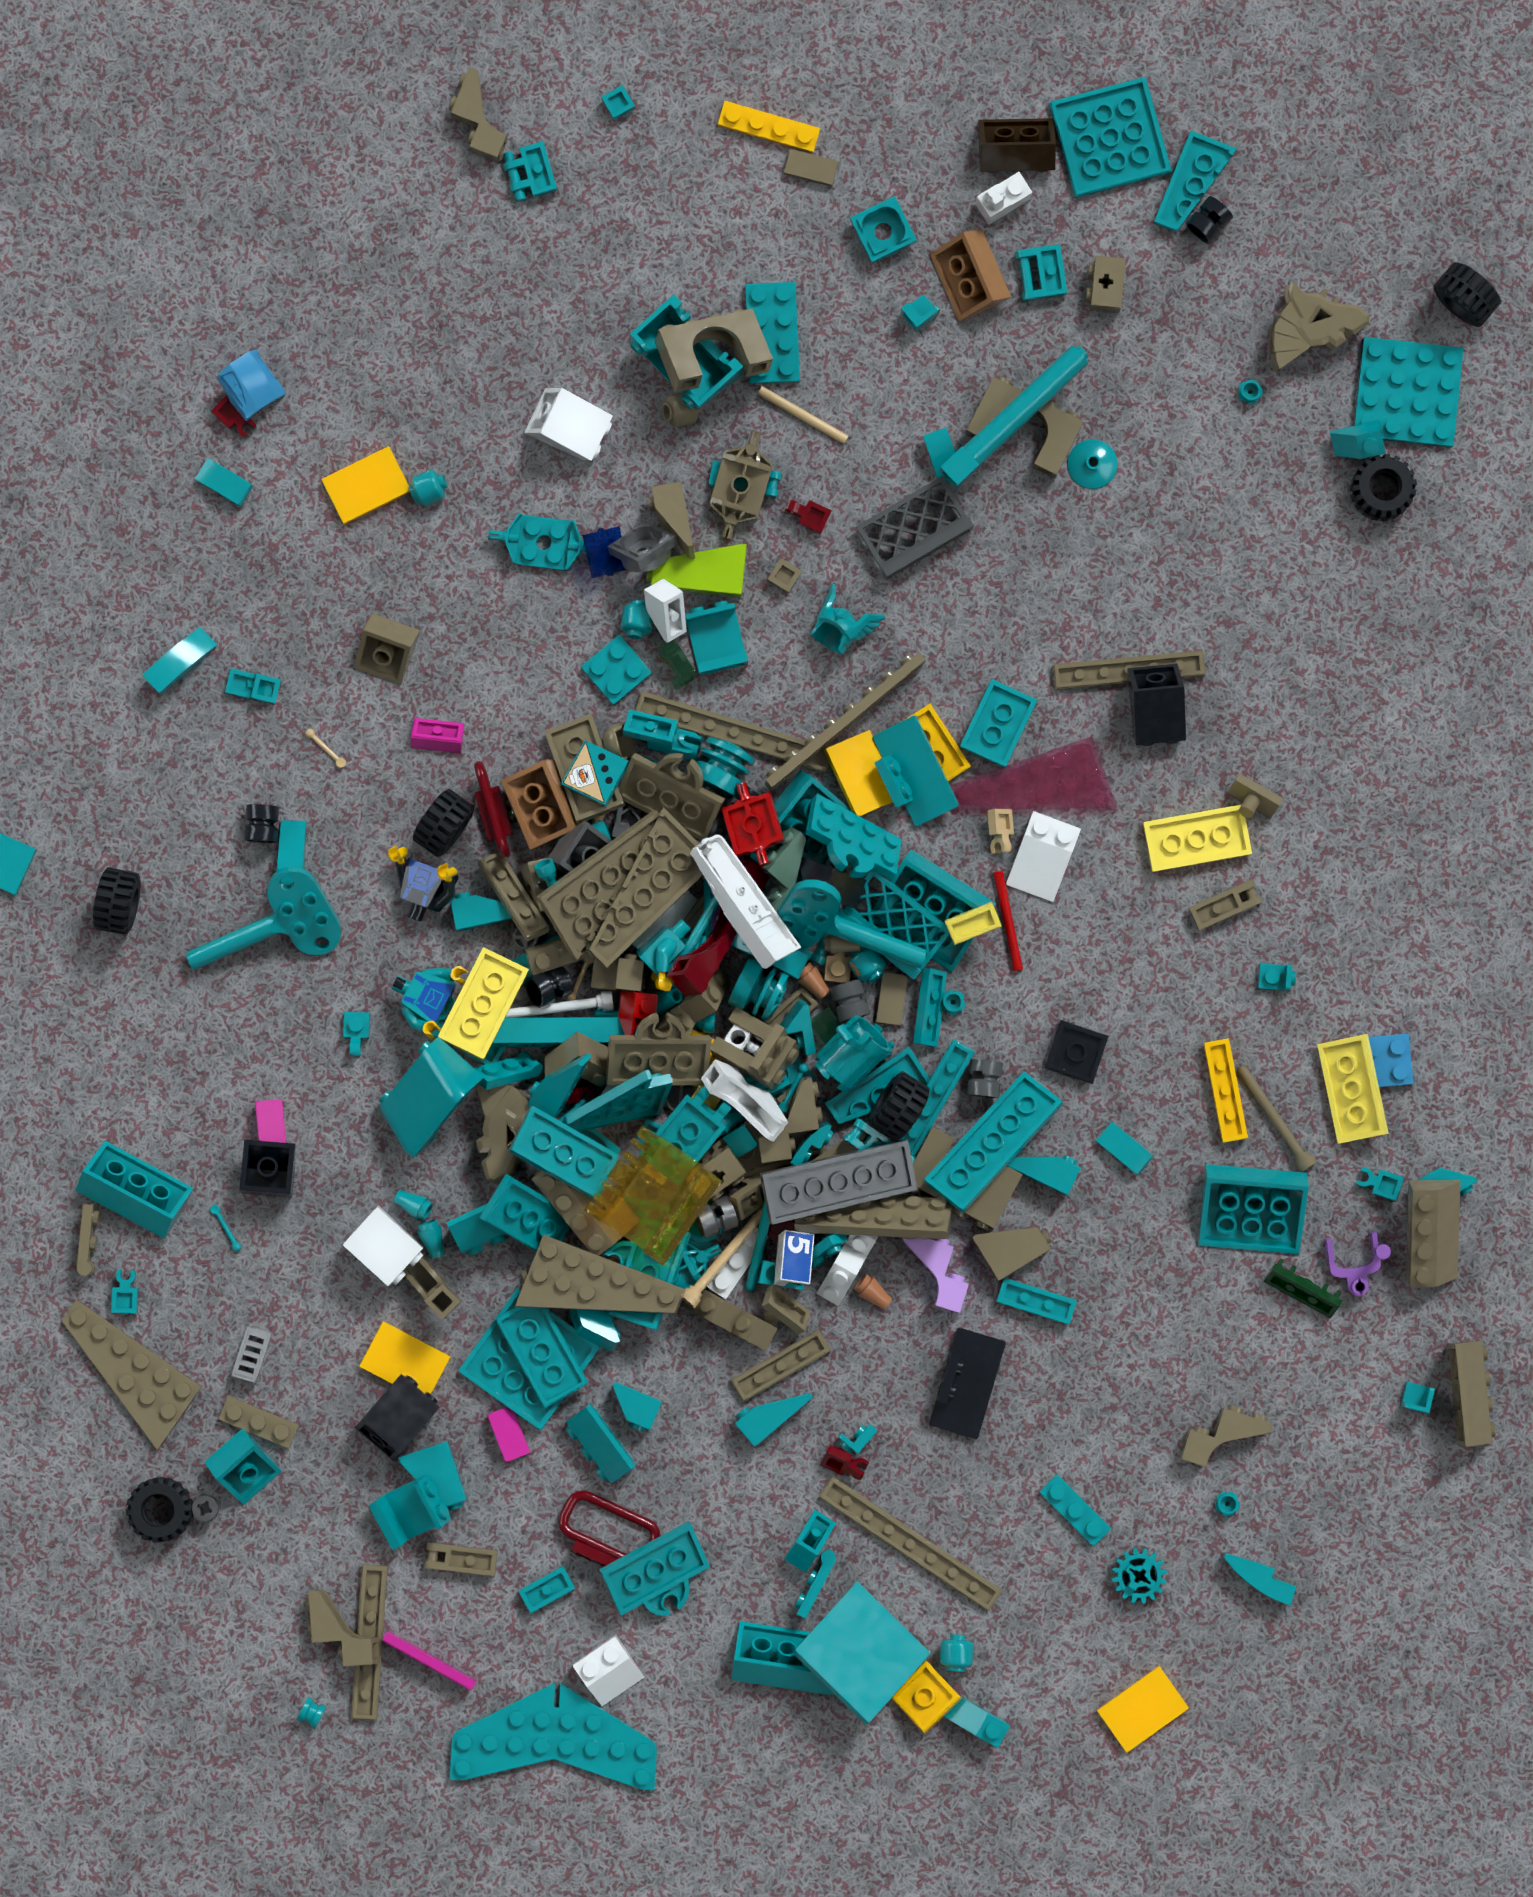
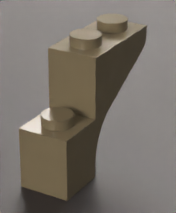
M469 67L467 74L463 73L460 77L458 87L461 89L458 96H453L449 110H451L452 119L477 128L476 130L472 129L467 143L470 144V151L499 163L508 141L507 134L493 128L485 119L479 75L476 69Z
M718 968L710 979L707 989L702 994L683 996L682 1001L666 1013L677 1017L683 1024L686 1035H690L696 1022L717 1011L730 979L724 971ZM666 1013L659 1017V1022L655 1027L656 1030L667 1028Z
M811 1076L801 1078L786 1115L788 1124L775 1141L768 1140L762 1134L757 1135L762 1163L792 1159L791 1152H795L796 1147L794 1136L789 1137V1133L819 1129L818 1122H823L821 1107H816L815 1097H819L817 1082H812Z
M424 1256L414 1266L409 1263L403 1270L406 1274L405 1277L424 1298V1302L442 1320L463 1301L446 1284L448 1281Z
M705 1289L701 1292V1301L695 1309L682 1301L681 1306L765 1351L778 1329Z
M1229 1405L1228 1409L1221 1408L1213 1437L1209 1436L1210 1430L1195 1426L1194 1431L1188 1429L1179 1458L1206 1467L1211 1453L1218 1445L1227 1441L1267 1434L1271 1431L1273 1424L1267 1422V1416L1253 1412L1252 1417L1242 1414L1244 1409Z
M325 1590L308 1591L309 1596L306 1598V1608L310 1612L308 1634L309 1637H312V1643L341 1641L339 1658L343 1661V1667L380 1663L379 1637H363L354 1633L348 1627Z

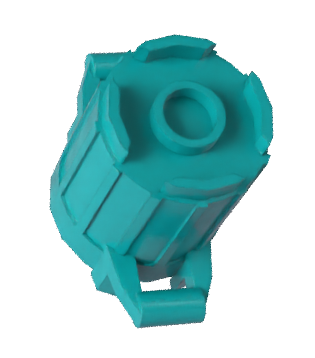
M854 1015L846 1024L836 1028L837 1033L817 1053L818 1056L814 1059L817 1061L815 1066L827 1080L831 1077L835 1081L840 1082L841 1084L837 1087L839 1090L848 1092L850 1089H854L882 1059L889 1058L892 1054L891 1050L895 1045L893 1041L888 1043L881 1034L884 1030L879 1025L875 1024L873 1026L861 1016Z

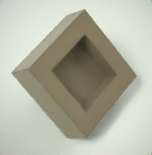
M780 558L767 581L789 594L802 571Z

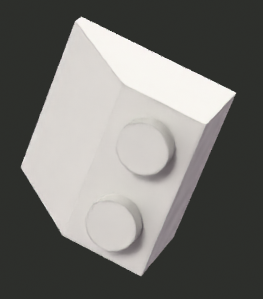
M614 1635L573 1664L574 1669L601 1706H604L644 1678V1675L617 1635Z

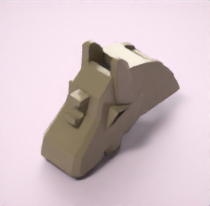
M1291 283L1286 286L1284 292L1286 304L1275 317L1276 320L1269 332V355L1273 371L1281 369L1307 349L1319 348L1322 345H1325L1330 350L1338 347L1346 341L1345 336L1349 338L1369 324L1370 315L1360 306L1338 303L1340 298L1337 296L1330 302L1325 298L1328 293L1327 289L1322 290L1319 294L1303 293L1296 283ZM1317 316L1323 318L1322 320L1313 322Z
M478 1084L476 1088L485 1120L482 1129L484 1136L477 1139L476 1144L479 1153H488V1156L482 1161L486 1180L494 1184H500L505 1174L513 1177L520 1161L522 1163L526 1162L511 1154L508 1150L514 1140L512 1139L513 1135L514 1137L516 1136L529 1109L527 1104L530 1098L519 1087L511 1084L485 1090Z

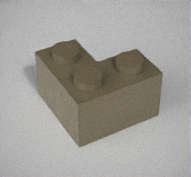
M625 954L624 958H619V960H616L606 968L594 957L591 989L642 993L645 962L641 961L638 955Z
M576 1032L544 1056L545 1077L589 1053L592 1057L580 1078L602 1087L606 1084L608 1047Z

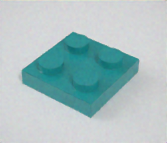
M620 634L581 666L583 671L613 706L652 674Z

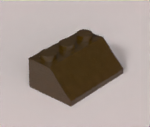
M1053 118L978 120L980 172L1012 171L1017 173L1022 171L1046 172L1048 170H1055L1056 139Z

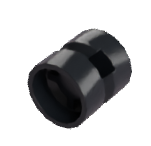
M1209 196L1200 206V212H1195L1186 221V226L1202 242L1210 244L1219 234L1218 229H1224L1233 219V215L1218 199Z
M263 804L246 805V820L249 821V824L245 826L244 840L258 843H277L278 828L274 826V823L279 820V807Z
M563 966L534 976L532 975L525 981L527 994L532 1003L538 1008L554 1002V999L560 1000L573 992L571 978Z

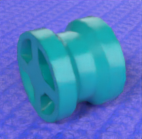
M308 1697L297 1720L299 1722L305 1721L309 1723L311 1728L315 1729L327 1706L324 1704L318 1705L314 1703L312 1698Z

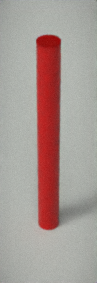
M1003 870L993 872L1013 971L1023 970Z

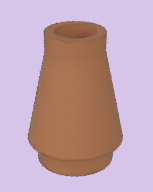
M810 962L806 963L796 982L815 995L818 1000H821L830 992V989L824 982L816 965L813 966Z
M865 1274L854 1287L857 1296L878 1306L882 1310L892 1300L874 1276L870 1277Z

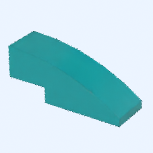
M199 627L162 656L142 676L162 696L179 679L184 678L218 645Z
M1223 1552V1559L1244 1581L1272 1599L1291 1606L1296 1586L1272 1578L1275 1568Z

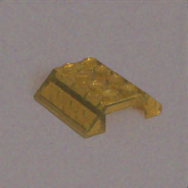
M642 1125L636 1135L644 1140L645 1143L634 1137L631 1140L635 1148L643 1151L640 1157L637 1158L632 1153L624 1151L621 1156L631 1163L628 1164L618 1159L607 1175V1178L616 1183V1185L606 1180L601 1184L604 1189L614 1193L609 1201L602 1195L595 1193L592 1198L601 1206L590 1201L584 1211L599 1222L603 1221L641 1247L644 1253L664 1266L722 1180L675 1145Z

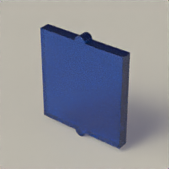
M620 526L605 530L604 528H598L596 532L582 535L591 578L604 575L613 576L616 572L627 570L620 559L610 555L607 547L622 537Z

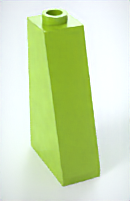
M747 544L694 552V559H690L686 554L672 556L663 565L648 571L647 581L653 585L665 579L683 592L741 598Z

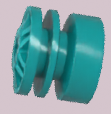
M708 737L705 743L714 751L702 748L701 753L709 761L708 763L696 761L703 773V786L729 798L737 799L739 793L736 785H741L743 782L735 777L736 773L749 775L750 771L742 766L741 763L753 766L755 759L731 742Z
M750 956L731 993L728 1004L744 1010L748 1003L752 1002L754 1003L752 1009L753 1016H756L760 1007H763L765 1010L761 1020L767 1022L769 1017L777 1010L786 992L789 974L783 972L779 981H776L774 977L778 970L774 967L766 976L763 974L764 968L761 967L756 958Z

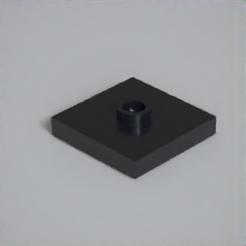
M1060 1020L1044 1068L1093 1084L1109 1036Z

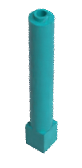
M1071 345L964 447L956 451L940 467L939 472L955 489H958L978 470L982 463L1089 364L1087 361L1089 356L1080 346L1075 348Z

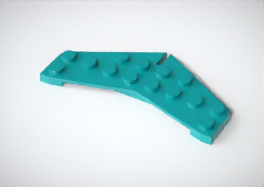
M561 1682L559 1707L554 1706L555 1683L457 1730L452 1737L450 1780H466L555 1759L641 1790H655L657 1758L655 1742Z

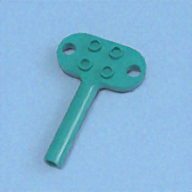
M286 867L274 873L268 882L267 897L274 910L271 915L187 951L186 956L192 969L197 970L279 933L288 935L300 951L308 955H322L333 950L339 943L341 924L314 876L309 871L300 867ZM284 877H290L294 882L287 886L283 885L280 880ZM318 937H325L329 940L324 945H319L315 942Z
M803 880L796 883L776 911L789 931L795 935L794 938L801 948L814 946L823 935H833L916 968L922 966L926 957V949L837 915L841 903L840 893L834 886L824 881Z

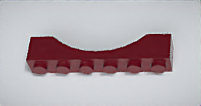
M752 858L739 859L763 892L769 877ZM722 908L717 923L706 941L690 953L678 956L666 975L684 996L699 995L707 989L710 979L718 970L725 953L729 951L731 943L737 934V931L724 915Z

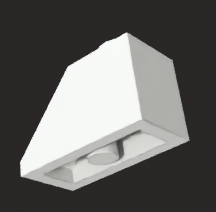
M665 579L644 589L646 610L664 641L668 643L687 632L683 591Z

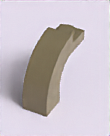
M781 1168L759 1172L742 1181L743 1188L730 1196L737 1219L743 1220L764 1206L765 1198L760 1173Z

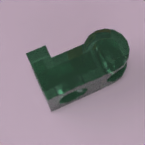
M673 640L668 643L663 641L660 644V659L668 664L673 671L675 677L671 679V683L676 691L698 678L697 673L677 642Z

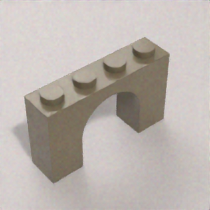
M738 309L724 315L715 314L702 320L693 319L684 324L666 325L658 330L655 344L675 393L699 388L703 374L693 347L704 340L721 341L732 348L739 363L743 366L745 377L769 372L773 361L753 309Z
M993 377L966 430V435L973 438L1025 388L1019 390L1012 386L1013 383L1004 377H999V379ZM1048 401L1036 413L1045 425L1046 441L1033 468L1055 479L1084 421L1080 420V416L1070 410L1064 412L1057 408L1058 405L1056 403Z
M934 1127L931 1128L913 1162L917 1190L912 1192L919 1195L922 1191L932 1198L941 1197L924 1183V1179L947 1155L955 1138ZM1006 1166L964 1213L953 1207L952 1213L963 1219L966 1215L975 1219L974 1225L986 1231L988 1227L994 1229L1023 1174Z

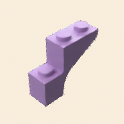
M903 1238L906 1246L936 1278L938 1294L935 1306L960 1313L969 1284L964 1282L965 1277L953 1273H950L949 1277L945 1276L954 1248L949 1245L950 1240Z

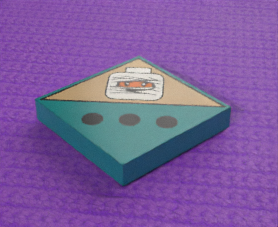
M585 740L561 785L607 807L626 772L629 761Z

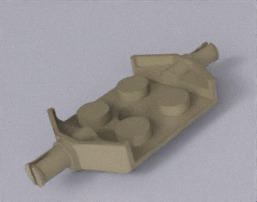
M751 430L749 442L746 446L724 451L709 503L725 519L721 536L726 537L729 528L728 539H732L733 530L737 522L759 517L758 515L773 464L758 450V443L762 434L757 431L754 440L756 431ZM738 477H744L748 481V487L743 492H739L734 488V481Z

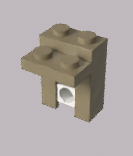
M736 1007L728 1019L732 1023L731 1027L723 1039L718 1036L711 1045V1055L723 1063L738 1068L740 1073L773 1090L776 1084L780 1085L786 1075L785 1070L789 1063L793 1064L799 1055L797 1042L787 1036L785 1028L776 1023L774 1027H771ZM738 1036H743V1037H745V1040H744L743 1043H741V1044H734V1043H733V1040H734L736 1037H738Z

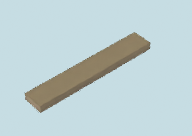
M1202 650L1053 664L1055 690L1127 684V668L1176 663L1182 678L1206 676L1204 653Z
M362 1564L357 1634L363 1637H379L380 1663L355 1666L351 1719L377 1721L388 1575V1566Z

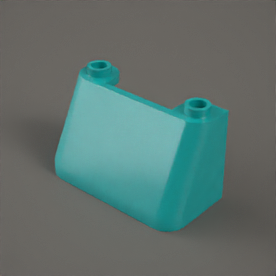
M675 294L630 333L631 343L629 344L636 354L640 355L642 353L670 384V379L656 347L655 340L658 330L662 327L684 324L691 320V315L688 312L685 313L680 307L683 303ZM711 340L701 341L693 347L703 374L699 388L679 392L683 396L681 400L690 410L693 408L699 410L742 376L743 366L735 357L732 360H728L729 355L726 352L723 353Z
M437 1037L432 1043L427 1040L417 1051L420 1056L392 1091L387 1090L379 1099L381 1113L404 1151L413 1159L432 1143L438 1135V1130L458 1105L466 1099L470 1091L477 1087L484 1078L440 1037Z

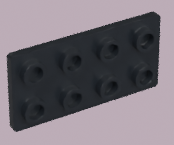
M957 1328L929 1425L978 1439L1006 1345L1005 1341L963 1328Z

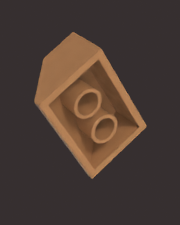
M982 229L963 232L930 253V257L958 322L992 309L1011 298Z
M543 760L501 780L530 850L557 841V839L562 838L579 825L575 820L565 788L561 785L562 780L555 760Z

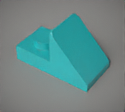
M802 999L797 1000L780 1025L785 1028L787 1034L797 1032V1034H794V1040H796L798 1048L805 1055L815 1054L809 1005Z

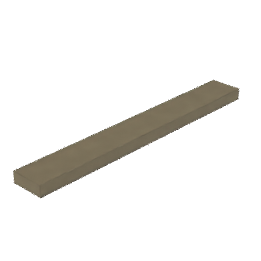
M641 691L635 710L677 720L678 729L691 731L707 738L713 737L719 740H726L740 748L787 762L785 758L792 751L797 749L799 752L806 746L804 744L805 740ZM824 747L802 767L827 774L830 763L824 750L828 747Z
M834 1476L830 1478L819 1495V1498L988 1612L1003 1591Z

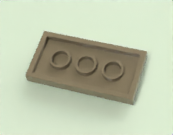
M592 713L544 731L562 781L585 740L604 749ZM619 787L615 790L607 807L565 788L578 824L625 806Z

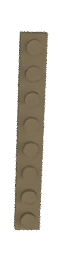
M919 652L915 656L912 654L908 655L900 662L901 668L896 672L890 670L881 678L883 683L877 688L871 686L862 694L863 699L857 704L854 701L843 710L844 715L838 720L834 717L823 727L825 729L824 732L819 736L816 733L810 736L804 742L806 746L798 752L795 749L785 758L787 762L779 768L776 765L767 772L766 776L768 778L765 780V786L770 791H773L915 673L926 661L922 654Z

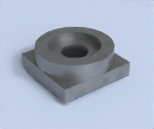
M645 521L607 547L610 555L620 559L624 568L628 571L645 572L663 565L671 556V548L679 543L676 535Z

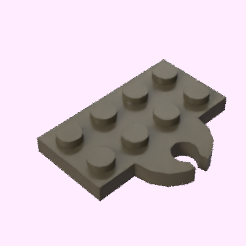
M634 753L619 787L623 801L648 814L653 810L658 811L660 814L664 807L691 836L701 841L703 838H708L725 799L703 788L704 777L697 762L692 759L687 765L688 772L683 773L677 768V764L681 762L684 754H668L662 757L659 763L656 764Z
M653 1013L640 1022L635 1035H609L606 1084L607 1086H618L643 1071L649 1070L651 1075L658 1073L662 1075L670 1074L673 1081L672 1085H704L701 1078L709 1068L712 1039L710 1035H686L681 1021L670 1013H666L665 1016L668 1022L667 1028L656 1030L655 1027L659 1022V1017L657 1013Z

